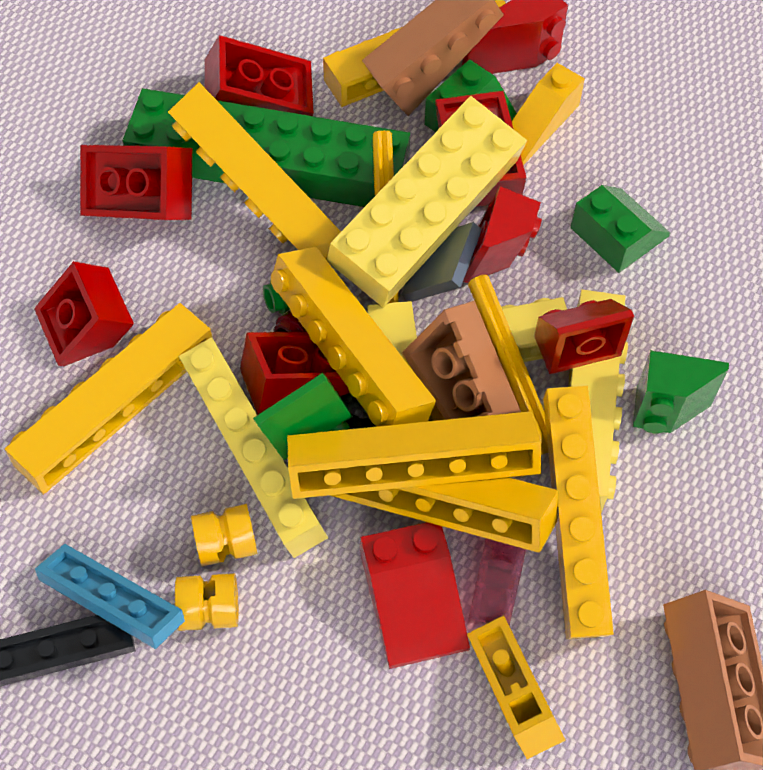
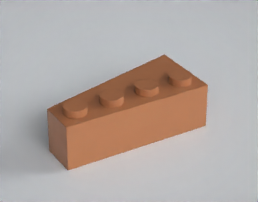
M435 0L362 61L381 88L409 116L504 14L494 0Z
M475 301L444 309L402 352L417 377L435 398V405L445 420L521 412Z

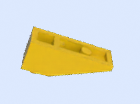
M556 63L536 84L512 120L513 129L527 140L520 154L523 166L580 105L585 78L559 63Z
M503 615L467 633L512 734L526 759L566 741L505 616Z

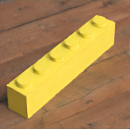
M581 289L577 307L587 301L595 300L599 302L607 299H613L625 306L626 296ZM628 342L625 343L622 355L619 357L569 370L568 387L588 385L601 513L606 500H613L616 488V476L610 475L611 464L617 463L619 453V441H613L614 430H619L622 418V407H616L617 396L622 397L624 390L625 374H619V365L625 364Z
M211 337L179 356L181 362L281 541L292 557L296 558L328 539L306 498H292L289 469L283 458L253 418L257 416V413L213 338Z

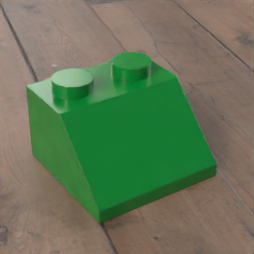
M469 59L426 97L424 125L434 132H437L439 129L435 106L436 99L504 90L496 76ZM504 92L512 121L517 113Z
M606 185L599 186L576 202L570 227L618 273L670 236V232L623 189Z
M650 350L636 388L633 427L642 428L646 432L653 434L672 433L711 407L729 370V363Z
M322 373L253 419L283 460H288L287 435L348 430L350 426L347 421L352 419L353 416L329 379Z

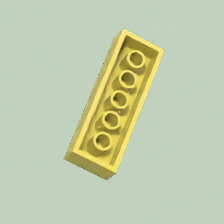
M470 96L330 243L327 256L328 263L384 308L518 161L527 140Z

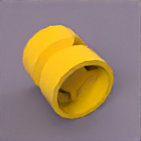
M247 503L225 508L220 516L213 511L191 516L201 567L224 562L226 555L229 554L235 559L258 554Z
M236 573L211 575L208 581H204L200 575L176 577L175 606L182 609L185 622L178 627V631L201 630L206 623H211L214 629L238 627L239 605Z

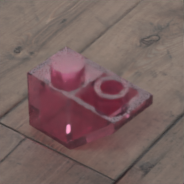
M485 539L468 619L489 623L504 615L510 626L526 549Z

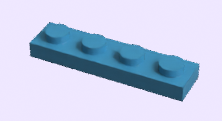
M63 544L35 568L39 581L154 649L158 648L185 622L182 609L67 544Z

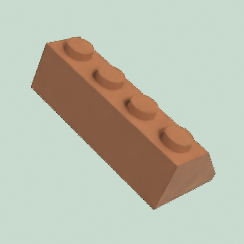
M708 590L663 604L666 617L664 628L670 639L673 655L672 671L678 681L681 697L679 708L686 724L689 740L688 756L694 770H763V664L750 606Z

